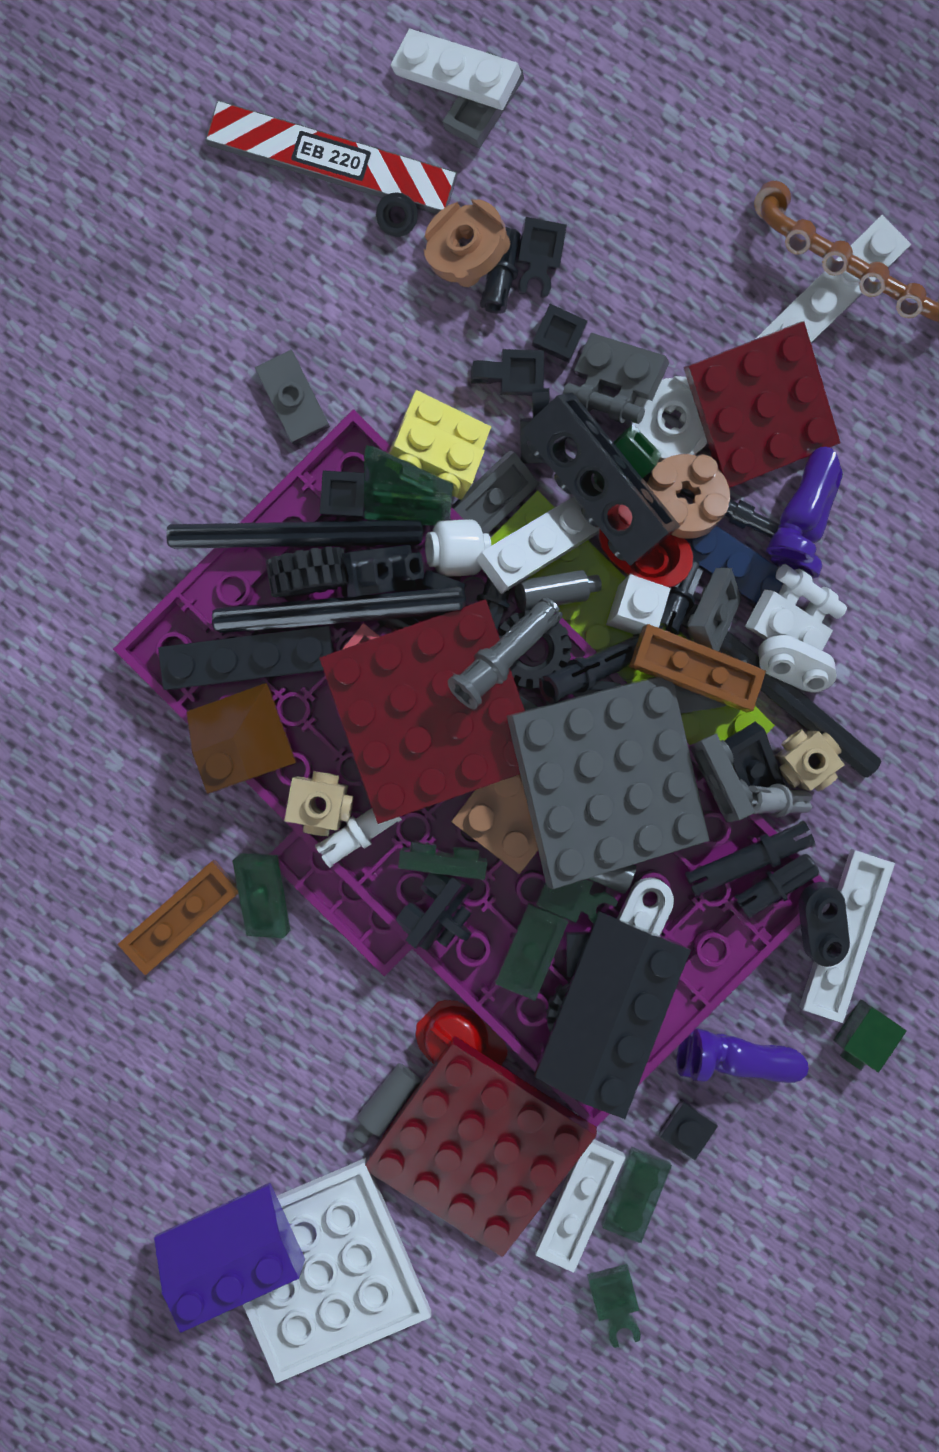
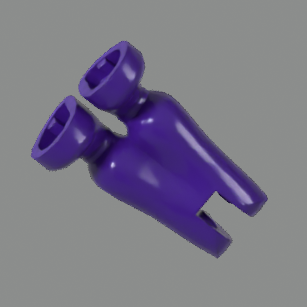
M820 447L810 455L805 465L799 488L783 510L778 530L770 539L766 551L772 555V563L779 568L786 564L794 570H803L812 578L819 577L823 566L822 561L815 555L817 549L814 543L820 541L824 534L829 514L843 477L838 455L832 448Z
M696 1028L678 1046L676 1059L679 1076L691 1077L693 1081L699 1082L708 1081L716 1069L720 1073L734 1077L760 1078L773 1082L795 1083L807 1076L809 1070L805 1057L793 1048L754 1044L738 1037L713 1034Z

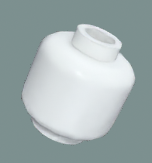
M471 519L439 521L433 528V531L427 533L425 539V553L429 567H435L438 574L446 577L478 574L482 568L476 558L482 551L491 546L489 534L483 533L478 522Z

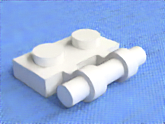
M786 564L782 565L776 572V579L784 583L779 594L775 591L764 590L745 627L765 640L773 636L786 635L822 651L833 631L822 623L825 615L830 614L834 618L839 619L845 614L847 606L838 600V595L827 587L820 588L814 584L812 577L803 570H794ZM801 596L810 601L805 611L796 606Z

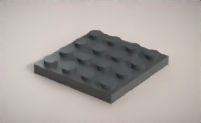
M650 677L507 715L547 887L552 889L559 888L709 841L674 683L660 677Z

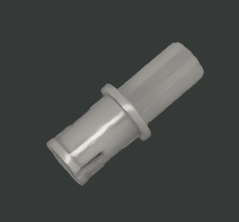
M774 784L769 788L749 786L753 796V802L751 803L755 811L753 814L768 813L772 817L781 818L785 817L788 813H808L812 809L810 803L812 795L808 791L789 790V788L782 784Z

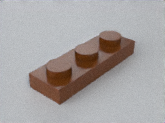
M650 624L642 627L629 665L633 669L654 677H660L674 683V685L746 713L754 711L766 670Z
M213 860L117 945L144 975H147L242 890L217 861Z

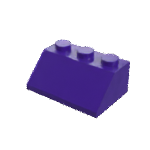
M271 1183L265 1184L156 1234L154 1237L162 1295L180 1333L299 1279L305 1261L303 1252Z

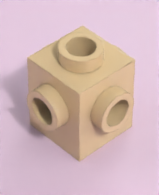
M802 729L798 730L782 742L781 745L784 749L775 755L782 765L779 767V770L786 782L792 788L798 786L799 789L809 791L814 788L817 791H821L831 785L838 778L835 772L845 765L838 757V754L841 753L840 747L826 732L821 734L819 731L804 732ZM814 753L820 763L811 768L808 760L810 755Z
M313 771L312 779L299 776L293 777L284 821L303 824V832L329 836L330 829L338 830L341 827L342 821L349 822L353 796L346 795L348 785L338 784V775ZM317 797H322L326 801L325 811L320 810L316 806Z

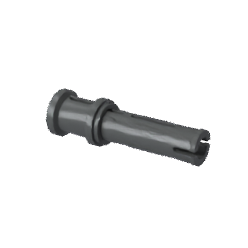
M543 597L490 649H480L474 655V662L460 675L454 674L447 680L454 696L468 708L476 709L482 703L481 697L495 684L501 685L507 679L509 668L513 663L526 653L545 632L562 619V612H558L560 608L551 599Z

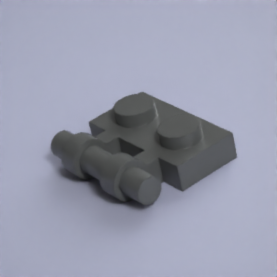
M590 333L574 369L577 376L586 379V382L581 387L568 383L563 390V394L573 392L588 412L595 409L609 414V419L620 423L628 420L640 424L644 417L645 408L635 405L634 402L637 396L653 401L670 362L665 355ZM604 385L620 390L619 394L614 398L601 394Z

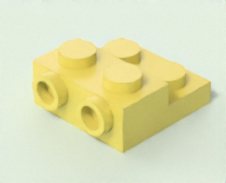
M415 390L385 460V464L395 468L404 476L414 477L435 487L442 494L454 496L462 500L474 481L485 451L483 448L491 426Z

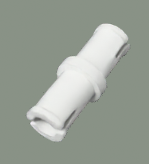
M371 808L356 819L353 816L350 817L349 822H346V826L322 842L317 843L315 847L323 855L322 858L328 867L331 868L334 866L333 864L360 846L365 849L371 845L370 840L402 819L397 817L377 824L373 809Z

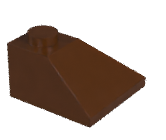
M268 683L186 712L192 754L207 794L297 763Z

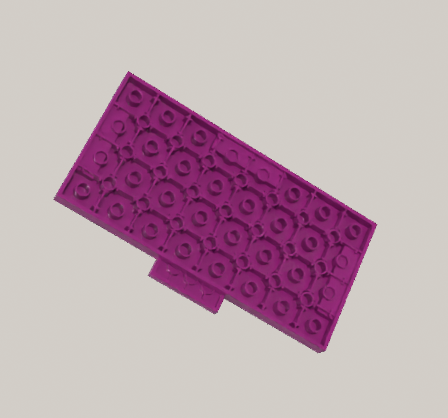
M353 409L240 523L419 520L423 525V540L419 545H411L412 553H421L425 574L426 570L438 573L435 567H429L425 553L427 533L432 532L439 521L464 519L429 484L414 477L404 476L395 468L385 464L391 446ZM323 470L366 473L367 485L364 519L320 515ZM404 545L214 548L113 650L187 724V711L268 683L297 763L245 782L285 820L293 777L299 776L312 779L313 771L338 775V784L348 785L346 795L353 796L350 817L353 816L356 819L372 807L324 671L163 690L158 647L330 626L333 651L337 652L345 647L363 623L379 636L391 633L388 628L379 624L377 620L219 633L212 626V611L223 607L348 597V584L338 589L326 590V592L321 593L316 592L310 595L303 594L283 598L273 597L270 590L266 560L274 556L295 553V551L299 550L307 551L312 548L340 547L344 549V553ZM481 569L476 575L452 576L449 578L466 584L464 592L466 595V606L478 602L476 600L477 595L483 594L488 576ZM416 579V588L383 592L377 594L420 591L430 589L422 587V579ZM515 586L510 590L507 603L510 605L509 610L503 611L498 630L510 616L522 613L516 603ZM440 615L419 616L415 618L423 622ZM563 618L559 621L567 629L569 641H571L570 660L577 657L587 658L597 653ZM541 637L518 660L530 667L541 665L547 659L549 653L546 640ZM618 673L599 680L615 682L621 685L628 684ZM516 686L521 697L538 707L546 705L545 698L542 696L539 688L526 689ZM569 694L565 697L560 698L559 702L574 697L572 694ZM689 744V753L709 841L634 864L637 866L636 872L625 894L590 879L581 880L555 889L549 888L546 885L539 851L536 852L522 872L518 874L451 822L474 791L400 816L402 820L397 821L370 840L371 845L365 849L360 846L333 864L334 866L331 868L325 863L322 858L323 855L317 851L315 845L346 826V821L341 822V827L338 830L330 829L329 836L308 834L303 832V824L286 822L293 831L266 857L384 977L413 949L534 1071H536L550 1035L546 1019V1010H548L549 1006L548 1000L550 996H554L556 993L555 989L560 984L564 986L568 983L567 979L572 978L566 975V932H590L598 911L617 918L631 888L636 882L644 878L661 880L672 891L674 905L660 936L678 942L691 951L639 1085L800 925L798 901L803 890L812 883L826 882L818 875L786 895L788 900L785 902L780 899L749 920L734 896L741 894L766 878L765 873L767 871L774 873L800 856L798 853L781 859V864L772 868L769 864L757 871L704 893L698 898L695 897L691 889L692 886L707 879L704 877L689 884L685 872H690L746 846L759 842L758 837L767 833L770 837L777 834V832L758 813L751 814L738 821L726 823ZM317 797L316 806L320 810L325 811L326 801L322 797ZM434 870L450 878L462 880L474 889L462 904L472 912L464 924L471 931L472 935L467 941L455 936L447 947L440 944L436 939L427 951L421 947L416 949L405 941L409 935L398 924L396 918L410 902L416 904L424 912L429 909L435 900L420 888L429 873ZM652 891L645 893L642 899L645 906H653L657 902V894ZM549 1085L580 1117L597 1127L609 1115V1113L583 1104Z

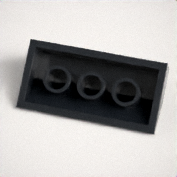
M598 911L534 1076L583 1104L626 1119L691 950L678 942Z

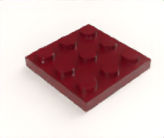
M805 321L787 326L683 367L712 458L717 462L718 469L725 476L729 488L808 457L820 447L830 448L841 443Z

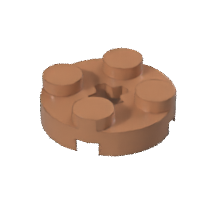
M471 200L473 205L460 207L458 202L448 205L431 220L424 236L427 240L424 255L433 271L440 278L449 282H458L462 287L475 285L480 277L487 274L498 264L510 247V240L501 216L495 207L483 200ZM474 235L469 244L463 247L459 245L458 242L461 238L470 239Z
M678 454L670 456L657 463L647 482L650 489L681 526L671 534L678 538H697L710 533L724 517L729 507L730 489L723 473L718 469L717 462L708 455ZM682 488L689 489L695 494L693 504H687L685 498H678L676 494L680 493Z

